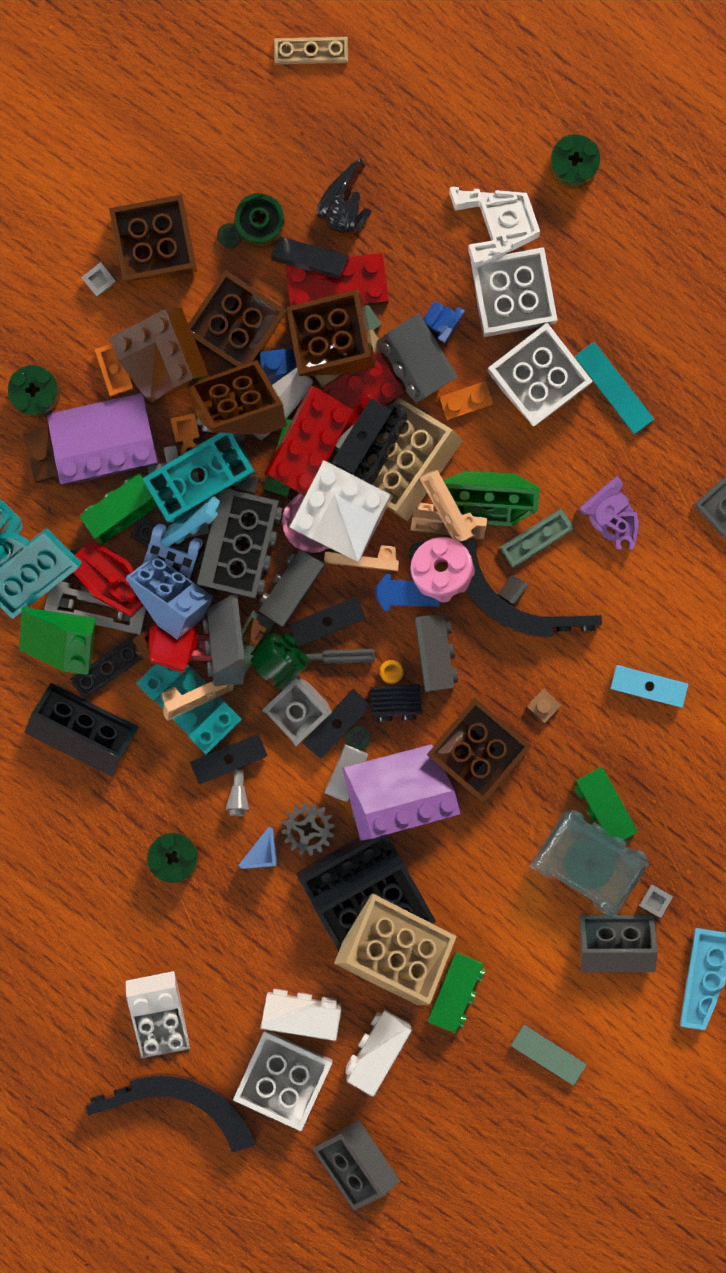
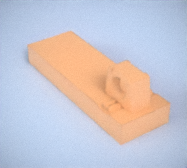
M438 470L428 472L419 477L452 539L459 542L473 536L471 530L477 526V523L471 513L464 515L460 513Z
M420 503L417 509H413L411 531L450 535L439 513L434 511L433 504ZM473 516L477 526L471 530L473 536L470 538L484 540L487 518Z
M383 545L380 547L378 558L362 556L359 562L340 553L325 552L324 563L393 572L398 571L399 561H396V548Z
M212 681L182 696L173 687L162 693L161 697L164 702L163 714L168 721L232 691L234 685L214 686Z

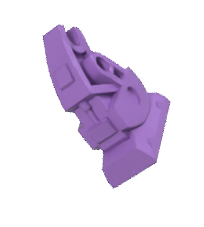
M616 476L577 510L582 515H589L592 526L603 537L615 541L616 550L622 549L620 545L622 540L629 542L628 550L634 548L639 521L637 512H634L629 504L630 500L628 497L619 492L623 483ZM606 528L614 531V534L609 533Z

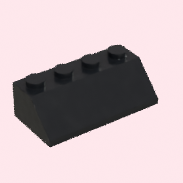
M50 683L31 713L24 733L113 777L139 727Z

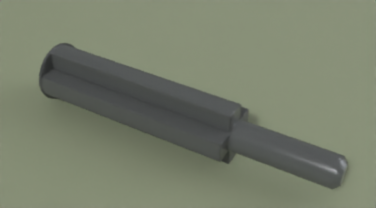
M374 648L323 650L324 653L306 654L310 661H324V664L374 663L375 661Z

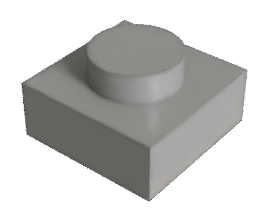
M101 262L81 277L97 298L117 283Z
M650 884L639 906L661 918L673 896Z

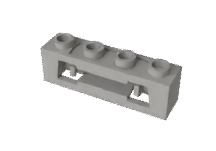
M60 582L48 591L44 608L46 611L96 618V625L138 635L143 633L147 615L145 606L132 618L119 611L117 619L130 622V625L116 623V619L78 610H74V613L60 610L61 606L74 609L75 600L64 598L65 594L76 596L80 601L111 607L93 597L84 586H81L80 590L71 589L72 584Z

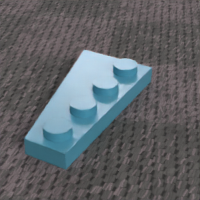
M701 928L694 929L680 1018L681 1027L705 1030L721 989L726 982V932Z

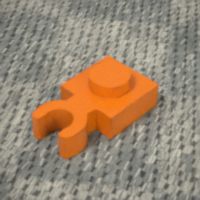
M195 413L170 418L175 442H183L181 455L185 454L187 449L197 447L193 440L199 439L200 435Z

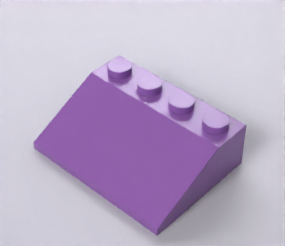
M142 393L47 414L56 467L62 486L148 468L147 466L159 464L145 399Z
M432 744L342 768L360 840L376 838L460 814L454 788L445 770L427 756V753L433 747Z

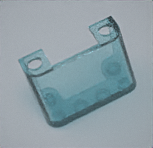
M575 810L570 812L564 811L554 823L529 866L549 879L553 876L594 901L592 906L611 918H615L650 864L647 861L648 856L637 849L632 851L627 848V843L619 837L614 836L611 838L605 834L606 830L600 825L587 823L583 820L584 816Z

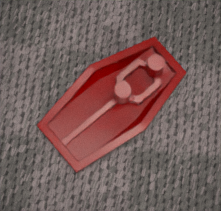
M90 540L74 555L82 563L73 574L93 597L131 618L144 606L126 580V577L134 571L127 560L93 540Z
M154 622L148 632L149 662L184 673L197 646L196 626L192 627L177 640Z

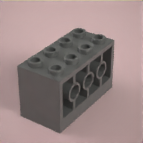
M224 489L218 495V500L220 501L216 509L218 514L211 524L197 585L257 600L258 595L263 596L266 582L262 580L264 571L269 572L272 558L268 556L270 547H275L277 532H274L275 523L280 524L283 508L279 507V501ZM249 516H253V520L256 521L255 524L246 527V523L243 522L244 518L247 519ZM247 540L250 547L240 551V547L237 546L238 543ZM240 563L244 571L235 575V572L231 569Z

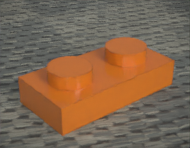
M112 344L95 349L110 397L134 390L130 376L118 361Z
M486 381L439 397L447 421L493 406Z

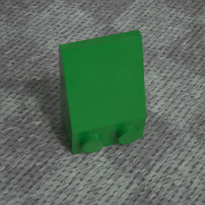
M22 607L19 650L64 672L88 675L93 659L96 618Z

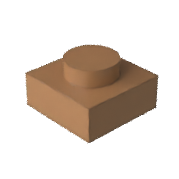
M543 688L526 707L545 723L562 705Z

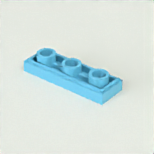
M213 495L168 526L160 543L165 548L174 543L178 545L186 538L188 533L195 534L203 523H211L218 514L216 509L220 501Z
M616 665L610 689L683 708L688 683ZM647 682H651L653 684V689L651 691H647L645 689V684Z

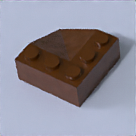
M182 194L109 208L123 282L197 272Z
M224 270L189 322V327L196 343L236 368L256 361L259 358L260 352H263L287 310Z
M358 289L286 307L299 376L350 374L376 368L365 304Z
M182 307L164 309L109 337L118 361L150 404L187 387L192 382L209 376Z
M258 360L188 384L192 407L199 420L212 432L264 435L287 427L283 403Z
M473 698L427 753V756L484 803L532 746L476 698Z

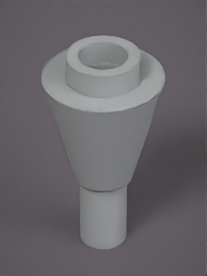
M234 770V786H232L225 808L226 811L230 812L231 816H245V812L250 811L245 787L243 786L244 770Z

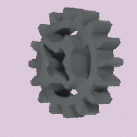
M303 802L302 809L294 805L295 812L287 811L286 813L289 820H282V824L286 825L287 829L282 830L281 833L288 835L284 842L293 843L291 846L292 851L297 847L300 848V855L304 853V850H308L309 855L312 856L313 849H317L321 853L322 844L330 845L326 840L327 837H334V834L329 832L330 828L335 827L334 824L328 823V820L332 817L331 814L325 816L323 814L325 807L317 810L316 803H313L312 807L309 808L307 803ZM308 812L304 820H294L299 814ZM316 814L323 820L325 829L318 827L315 821ZM311 822L312 828L320 832H310L309 836L304 835V830L296 825L301 826ZM291 829L298 831L301 836L300 843L294 839ZM315 836L322 837L316 844L308 845L311 838Z

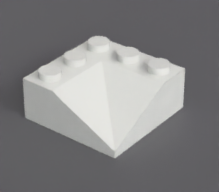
M544 247L504 254L478 268H474L471 261L483 337L538 328L546 323L549 325L556 324L557 314Z
M548 323L544 324L492 364L487 370L503 393L533 427L592 383L591 378Z
M323 461L290 528L359 562L393 496Z
M273 989V993H267L261 1029L336 1041L341 1012V1004L337 1003L336 998L322 997L321 1001L312 999V995L306 993L290 996L287 995L288 991L282 989Z
M385 1008L382 1013H376L371 1022V1025L374 1026L369 1035L366 1033L363 1035L358 1044L361 1050L357 1057L352 1055L346 1065L347 1082L371 1096L375 1095L412 1031L409 1022Z
M265 1029L233 1100L302 1131L333 1059Z

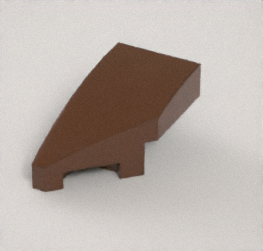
M251 618L242 635V641L257 648L267 628L260 625L258 620Z

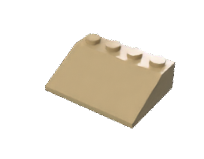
M397 397L393 404H398L406 411L407 421L373 486L392 495L393 497L387 509L408 521L413 514V509L418 507L427 493L419 477L436 470L440 474L463 440L451 428ZM393 414V415L391 416V419H393V418H398V417H399V414H397V415H394V414ZM382 433L379 436L378 442L381 444L385 443L389 438V433ZM372 454L368 457L367 465H373L377 461V454ZM363 468L364 472L366 471L367 473H369L367 469Z
M371 894L343 940L334 964L416 1005H430L457 936L375 894Z

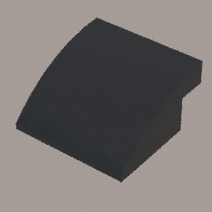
M388 834L366 840H360L359 837L296 873L338 951L371 894H375L432 924L436 922Z

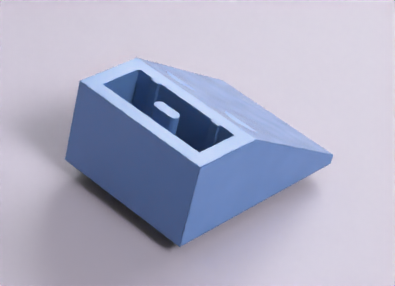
M155 555L126 577L127 582L156 624L177 640L205 618L207 609L213 599L212 595Z

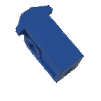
M433 301L423 320L432 335L447 344L458 327L464 310L457 307L454 311Z
M385 574L375 587V598L384 611H390V605L439 607V601L423 595L414 581L391 580V574Z

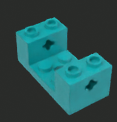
M219 433L144 477L143 481L167 522L173 523L213 495L218 494L233 484L238 485L258 472L236 434ZM196 468H202L205 472V479L199 483L192 479V472Z
M155 664L136 684L163 709L164 702L161 697L163 692L175 687L182 696L207 683L189 664L184 673ZM217 697L172 718L205 754H209L243 720L221 697Z

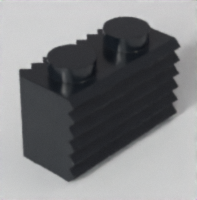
M420 685L370 687L372 717H377V722L392 721V716L401 715L402 720H417V715L422 714Z

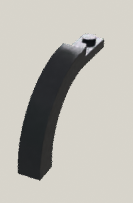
M475 539L459 541L468 549L475 570V574L465 592L484 614L498 624L512 631L536 637H553L552 627H556L557 632H571V627H581V631H596V626L602 625V615L549 617L532 615L514 608L501 599L487 583L478 563Z
M156 1073L134 1077L130 1080L132 1089L124 1086L113 1090L114 1095L105 1097L104 1094L93 1096L90 1098L91 1102L85 1106L89 1116L146 1097L177 1098L191 1103L207 1113L224 1133L232 1153L256 1145L255 1137L245 1117L226 1096L204 1082L183 1075Z

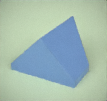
M271 826L267 828L238 865L240 868L277 865L274 829Z

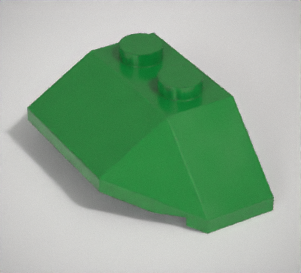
M464 471L443 480L462 515L471 513L474 517L487 518L486 525L513 526L530 514L538 512L540 487L516 474Z

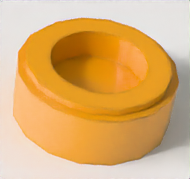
M388 660L381 665L380 677L385 683L396 684L403 678L404 669L398 661Z

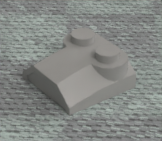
M299 676L262 710L294 742L295 746L332 713L326 700L309 682Z

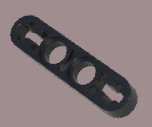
M391 404L386 407L392 412L353 474L371 485L374 484L406 424L407 413L398 404ZM393 414H394V415L399 414V417H398V418H393V419H391V416H392ZM382 433H389V438L385 443L381 444L378 442L379 436ZM372 454H377V461L373 465H367L368 457ZM363 468L367 469L369 473H367L366 471L364 472Z

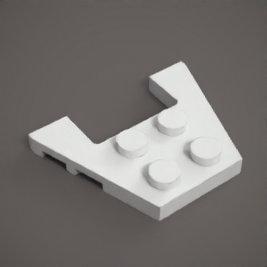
M450 187L449 194L454 210L480 207L491 241L469 245L468 252L474 268H478L539 238L540 229L527 193L497 190L495 193L480 192L479 189L461 191L459 187Z

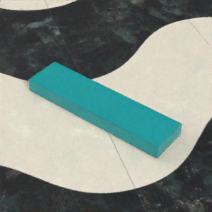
M595 342L574 356L634 435L654 420Z

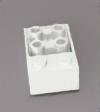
M172 971L126 981V998L141 1058L190 1049L175 972Z

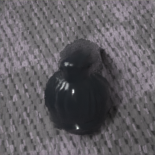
M362 158L353 162L327 188L317 206L316 216L319 219L326 220L327 226L339 233H347L349 235L359 233L372 212L370 209L364 208L358 215L360 193L353 192L351 196L353 182L365 167Z

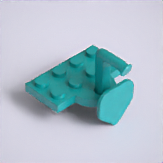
M0 499V528L6 520L8 521L3 531L0 532V608L14 619L21 613L22 607L28 608L78 569L82 562L47 528L30 541L19 535L23 527L20 517Z

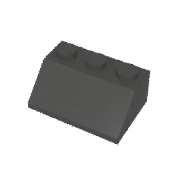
M419 313L378 340L382 353L389 358L395 374L401 378L406 386L408 395L414 399L415 403L440 390L458 377Z
M300 549L297 554L295 552L291 553L285 562L288 565L287 569L283 574L279 572L271 583L275 587L270 595L265 593L258 603L261 607L259 612L282 628L286 626L325 567L322 562Z
M233 594L208 608L207 619H203V633L209 636V640H205L206 655H211V662H207L208 677H213L214 686L244 684V651L237 594Z
M444 614L415 617L424 692L454 688V683H458L457 669L451 666V658H455L453 643L448 644L447 634L452 633L450 619H445Z
M580 915L581 972H656L658 952L654 915Z
M359 1119L344 1126L312 1148L353 1210L383 1197L400 1182L394 1170Z

